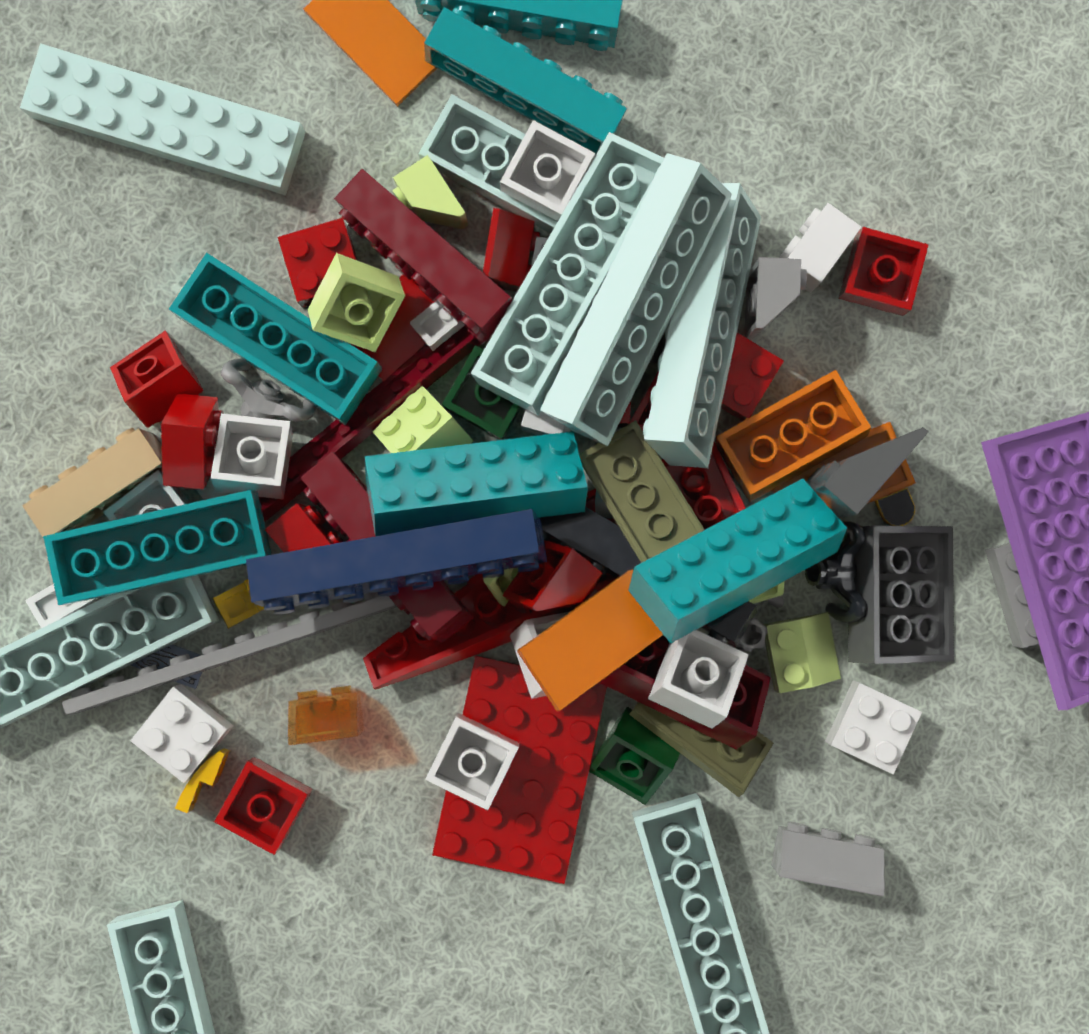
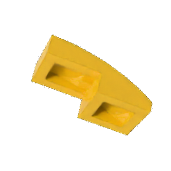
M248 579L213 598L228 629L264 610V607L251 602Z
M221 749L200 766L185 786L175 809L185 813H189L194 809L203 783L211 786L218 783L230 750Z

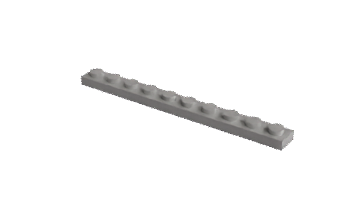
M377 592L364 595V602L352 605V602H341L331 606L333 610L331 613L320 616L319 611L300 616L301 623L287 626V622H281L267 627V634L255 637L254 632L236 637L234 638L236 644L225 648L222 647L221 643L201 649L203 655L190 659L189 654L169 660L170 666L159 670L156 665L136 671L138 677L125 680L124 676H118L104 681L105 687L92 691L91 686L71 692V699L62 701L66 715L77 714L382 613L397 606L389 596H378Z

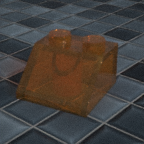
M351 685L331 687V694L318 695L317 689L297 692V698L288 701V745L358 737L365 731L360 690L351 691Z

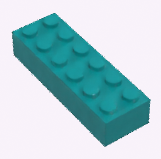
M415 0L418 14H423L422 17L428 21L436 22L443 7L451 11L456 8L471 17V22L474 24L490 26L501 34H506L509 30L522 32V36L529 39H541L543 35L555 37V41L559 44L574 45L575 41L588 43V47L593 50L606 51L608 47L615 48L623 0Z
M443 7L424 42L425 61L532 121L534 120L594 152L595 155L598 153L608 133H616L627 110V107L622 105L623 101L609 92H605L604 95L592 89L593 85L583 77L575 75L572 78L561 72L562 67L552 60L544 59V61H541L532 56V51L521 43L514 42L512 45L503 40L501 33L487 25H484L482 28L471 22V17L465 12L456 8L451 11Z
M207 252L169 307V310L179 319L344 425L347 424L382 371V367L376 360L348 342L313 331L310 318Z
M573 431L365 456L366 485L375 536L533 509L539 518L585 512L588 486Z
M801 479L635 566L628 591L667 640L673 643L838 552L847 527L804 479Z
M255 490L242 491L43 536L58 605L78 603L246 565V559L272 555L268 535L265 531L266 526L259 494Z

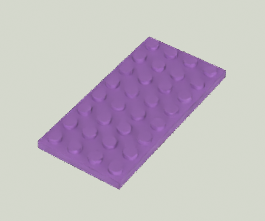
M1089 412L981 442L1058 711L1069 710L1089 702Z

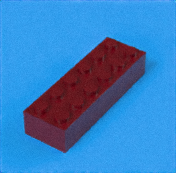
M362 168L334 198L342 208L338 214L360 238L363 239L365 237L372 244L373 249L384 259L389 258L402 275L408 280L413 279L427 297L432 301L437 300L452 319L457 323L461 321L468 328L467 331L481 344H484L486 340L489 342L513 301L512 298Z
M333 451L330 452L301 477L307 485L303 490L314 505H318L324 512L328 511L324 516L325 519L337 532L339 531L344 537L348 536L350 539L347 541L375 537L367 487L344 460ZM444 580L433 582L434 587L426 590H413L412 586L399 588L398 594L389 596L401 611L404 610L408 615L412 614L414 618L410 621L411 625L423 638L426 637L429 641L435 639L440 643L445 642L473 618L472 614Z
M594 589L589 596L585 597L583 602L575 603L573 610L599 591ZM664 635L599 682L717 741L737 749L757 736L771 677L745 665L727 718L714 728L707 727L648 699L669 645V641Z

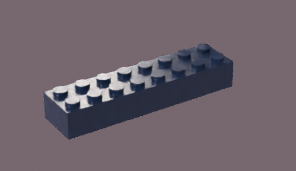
M533 509L246 559L251 602L264 607L266 611L273 610L274 614L295 612V606L308 604V608H322L330 605L329 600L343 598V602L364 600V594L377 592L378 596H391L398 594L399 588L412 586L413 590H426L434 587L433 582L447 580L448 584H460L468 582L469 576L482 574L483 578H495L503 576L504 570L518 568V572H530L540 569L539 564L547 562L541 520Z

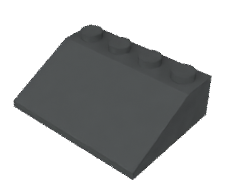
M922 427L840 462L834 460L831 464L828 463L826 466L823 465L821 468H817L806 482L839 519L857 515L929 431Z
M862 526L866 539L855 555L854 564L857 568V576L854 581L856 590L866 602V612L863 618L855 622H848V662L894 664L954 661L953 526Z

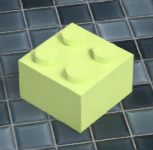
M336 253L308 308L313 331L376 352L405 297V293L399 276Z
M423 386L411 394L390 416L383 419L380 425L372 431L390 453L464 445L473 442L456 420Z

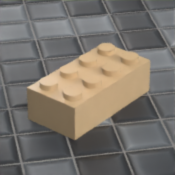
M134 428L127 429L116 437L117 443L107 450L105 447H101L87 456L88 462L78 469L76 466H73L59 474L58 478L60 481L48 488L47 485H44L34 490L29 495L31 500L22 506L42 537L86 527L104 515L105 510L157 470L162 471V445L154 433L139 428L137 430H134Z

